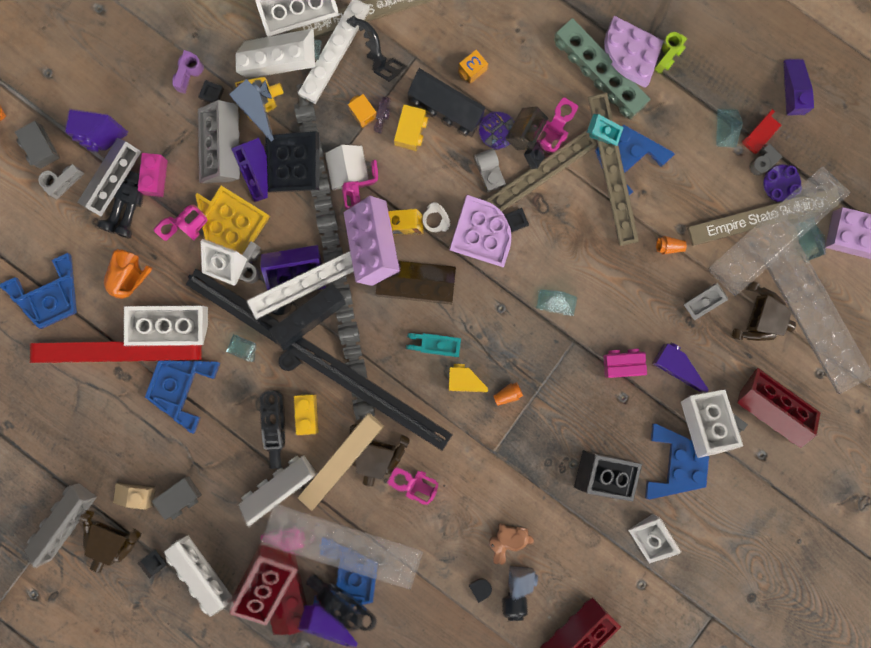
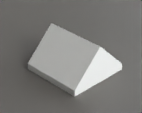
M340 145L325 153L332 190L342 189V184L346 182L358 181L359 183L368 180L362 146Z
M205 239L201 240L202 273L235 286L247 258L234 250Z
M654 514L628 530L649 564L680 554L681 552L661 519Z

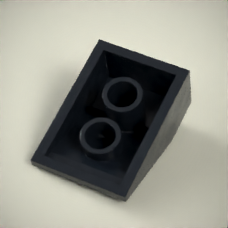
M582 450L574 488L587 494L633 502L642 464Z

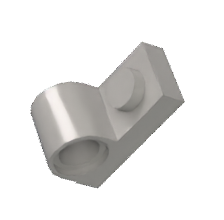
M491 148L475 154L474 159L487 192L505 186L495 150Z
M72 164L64 168L60 176L52 171H44L39 175L38 181L49 196L58 199L84 175V172ZM54 178L53 183L49 185L50 179Z
M252 241L243 253L247 261L239 277L240 280L249 284L257 282L260 277L259 270L251 263L260 256L261 251L259 250L261 247ZM252 269L253 276L251 278H246V271Z
M718 282L686 302L684 306L695 321L727 301L728 297Z

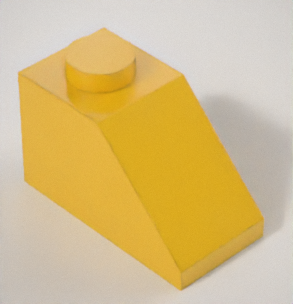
M453 364V367L449 368V391L488 392L485 384L470 368H465V364Z

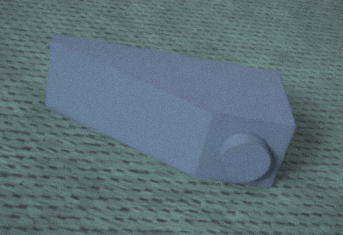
M246 79L229 95L272 142L274 138L265 104L260 95L261 89L255 82L251 84Z
M510 566L508 587L512 597L517 599L532 593L534 586H537L538 575L535 574L534 569Z

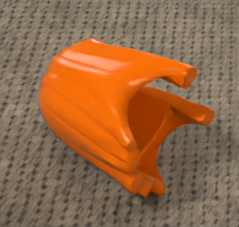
M123 249L114 250L104 277L105 289L113 297L120 299L129 297L150 274L152 268L146 266L144 270H141L139 267V256Z

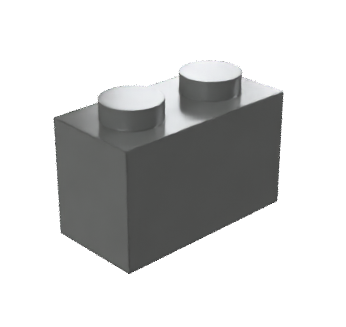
M33 121L15 131L18 137L16 141L27 154L25 158L30 165L41 169L60 159L44 127L38 122Z
M188 476L152 500V503L164 520L169 518L174 520L183 514L181 511L186 506L191 508L199 502L197 499L202 494Z

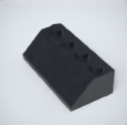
M420 68L417 70L407 93L409 102L417 108L420 106L425 109L428 115L432 117L437 116L442 119L441 122L446 126L451 127L452 125L457 128L461 135L472 137L484 118L485 107Z

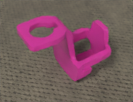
M567 98L561 99L555 108V116L552 122L545 119L540 125V131L535 136V142L539 143L541 149L555 152L559 149L562 141L565 142L568 132L563 130L566 122L572 120L578 105ZM569 105L572 112L569 115H565V117L560 116L561 107ZM543 131H545V132H546L545 138H544V139H541V140H538V138L540 137L541 133H542ZM555 139H558L559 142L553 149L551 145Z
M376 160L371 162L373 179L359 183L355 181L342 184V194L346 210L360 202L359 188L374 185L377 182L378 169ZM346 195L350 196L351 198V206H348Z
M193 204L187 206L176 218L168 217L162 219L153 230L163 240L167 241L176 233L179 227L191 239L195 240L199 236V230L208 220L205 214ZM194 209L199 215L187 224L185 217ZM172 223L170 232L166 234L161 233L162 226Z
M396 467L388 480V485L398 491H407L405 496L411 500L415 499L423 505H428L433 501L438 490V482L426 476L425 472L419 470L414 478H412L409 472ZM403 474L406 480L409 481L408 484L397 485L394 481L395 476ZM422 478L436 484L433 488L424 483ZM419 491L429 496L428 501L417 497L415 492Z

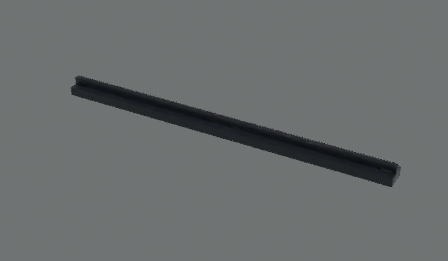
M195 269L192 275L189 274L187 286L278 344L269 332L272 327L279 323L278 320L268 314L256 319L247 300L210 276L203 274L199 269ZM301 337L285 349L439 450L443 451L453 436L445 428L304 337Z

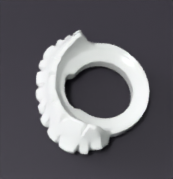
M436 202L429 204L422 218L424 227L430 232L447 231L448 227H450V219L445 209ZM439 212L442 216L440 225L436 228L429 227L426 222L427 216L430 213Z

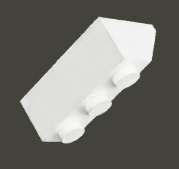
M726 390L693 395L681 401L697 458L715 455L743 446Z

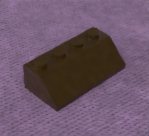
M398 261L400 271L376 284L375 295L377 297L452 305L456 267Z

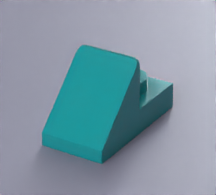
M593 114L587 133L590 134V138L617 146L624 127L599 114Z

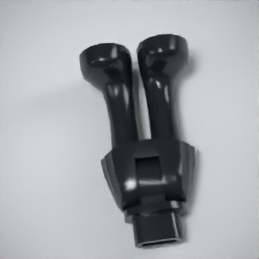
M129 171L128 177L124 179L114 195L115 200L108 219L99 220L96 224L97 228L131 239L132 231L130 228L136 207H142L143 194L138 191L139 173ZM127 204L121 223L118 225L123 206Z

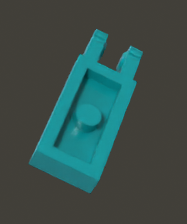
M408 333L407 337L410 339H422V346L409 344L406 345L407 350L459 358L461 338L425 333L423 335Z

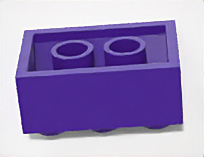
M69 109L65 133L71 136L72 140L78 141L79 145L86 147L88 151L98 152L99 150L106 151L117 138L123 139L127 136L128 131L109 115Z
M318 245L261 254V271L267 291L322 265ZM326 285L323 286V287H321V288H319V289H317V290L325 289V288H326Z

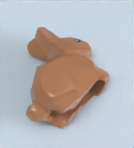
M503 523L499 524L497 537H491L489 540L490 547L495 552L494 564L503 565L506 562V550L516 552L528 544L534 543V539L528 534L527 528L506 526Z

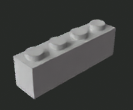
M117 138L77 203L102 216L141 151L128 142Z

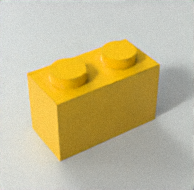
M403 105L394 139L395 146L417 151V147L421 146L423 142L422 128H426L429 117H426V110Z
M316 395L294 396L296 435L319 433Z

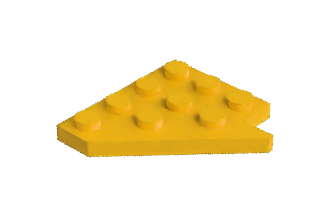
M220 186L211 201L198 193L196 194L198 208L205 214L208 220L203 226L205 240L234 250L243 255L249 243L256 240L270 218L268 214L223 186Z

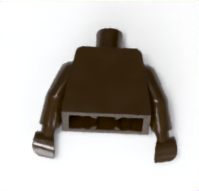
M751 282L746 290L757 292L760 296L756 298L746 329L748 332L735 328L732 337L737 340L746 338L753 341L774 340L777 336H784L786 331L793 332L796 328V322L790 320L792 311L786 307V303L775 292L764 287L761 288L757 282Z
M358 424L350 426V435L357 428ZM401 435L398 447L374 440L370 442L352 464L356 467V473L364 475L363 485L372 487L374 486L375 478L383 479L385 474L388 475L393 472L405 452L404 448H407L410 440L407 436Z
M85 510L79 518L80 521H83L84 555L93 559L90 570L101 573L104 564L110 566L121 562L132 551L142 533L133 528V532L128 534L101 522L93 524L91 518L94 515V511Z

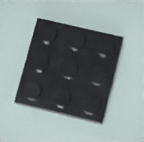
M319 132L274 134L272 142L266 137L268 193L319 190Z

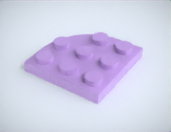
M614 16L606 32L604 40L605 52L609 54L612 66L622 76L646 88L650 83L663 40Z
M466 195L449 250L504 267L511 246V229L504 214L495 205Z

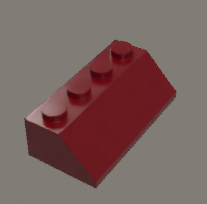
M757 368L740 391L737 403L743 409L755 415L757 419L769 425L775 432L783 435L789 442L802 448L817 436L821 412Z
M261 541L232 597L229 614L267 626L298 569L297 565L281 547Z
M294 549L284 551L298 567ZM297 569L270 618L273 635H291L303 632L298 630L307 602L299 569Z
M592 597L540 648H601L621 626Z

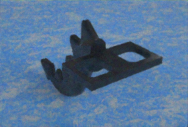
M355 15L346 20L354 28L358 25L360 31L365 30L363 36L369 39V41L365 42V45L370 49L366 56L368 59L373 60L372 70L375 74L390 82L408 68L407 65L393 57L386 62L387 58L381 52L379 36L368 22L356 18ZM397 63L398 65L402 66V68L396 69L390 64ZM386 70L392 75L387 77L380 73V71Z

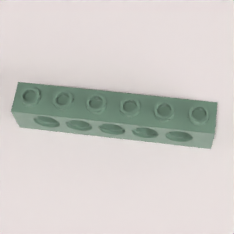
M573 18L556 32L554 37L555 45L568 54L569 60L572 63H576L586 77L589 76L593 80V84L598 90H602L604 93L607 92L609 102L615 103L624 117H628L631 120L651 100L635 82L622 76L612 66L610 56ZM576 41L579 46H573L570 42ZM588 54L591 56L592 59L587 60L583 57V55ZM596 68H602L604 73L597 72ZM609 81L616 82L617 87H612ZM622 95H628L630 97V100H624Z

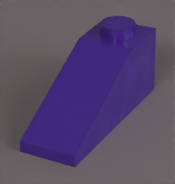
M785 59L786 115H806L814 109V97L804 59Z
M257 138L231 148L254 202L268 198L267 155L260 139Z
M672 342L670 344H663L652 364L700 393H707L709 389L686 354L680 351L681 347Z
M319 603L305 605L298 630L346 647H357L358 643L347 629L331 617Z

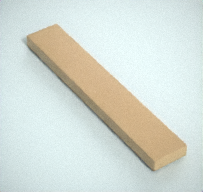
M370 413L367 414L300 494L298 499L311 511L314 510L384 426Z

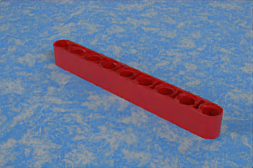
M124 342L30 343V363L202 360V345L124 346Z

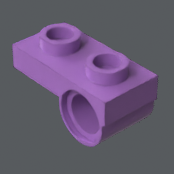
M183 51V55L178 59L177 73L174 74L172 79L173 87L178 92L184 94L190 76H198L203 72V64L192 52ZM192 62H196V65L194 67L189 68V65Z

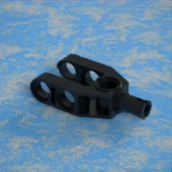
M265 391L260 396L264 449L269 451V469L282 468L280 450L285 447L284 397L279 391ZM271 395L275 397L274 404L270 403L269 399ZM272 414L276 417L274 424L270 420Z
M314 574L308 578L306 584L318 593L315 597L317 602L345 629L371 631L375 628L377 624L376 616L353 596L335 584L324 583ZM365 616H369L371 620L368 627L363 625V618ZM349 621L352 622L355 626L352 627L349 624Z

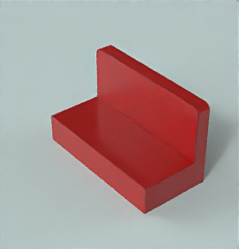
M773 109L758 122L741 142L754 154H757L782 126L772 117L775 112Z

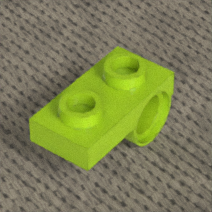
M677 32L669 33L661 47L666 55L659 62L655 71L659 74L664 69L668 71L675 62L673 57L675 55L679 56L686 48L683 44L688 38ZM668 41L674 42L676 46H671Z

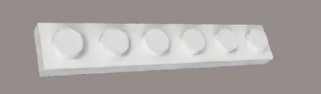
M351 0L315 62V67L311 69L298 92L299 96L316 104L359 30L358 25L354 28L346 20L354 15L356 18L364 20L370 11V6L359 0Z
M349 251L248 300L247 303L255 318L258 319L354 272L351 253Z

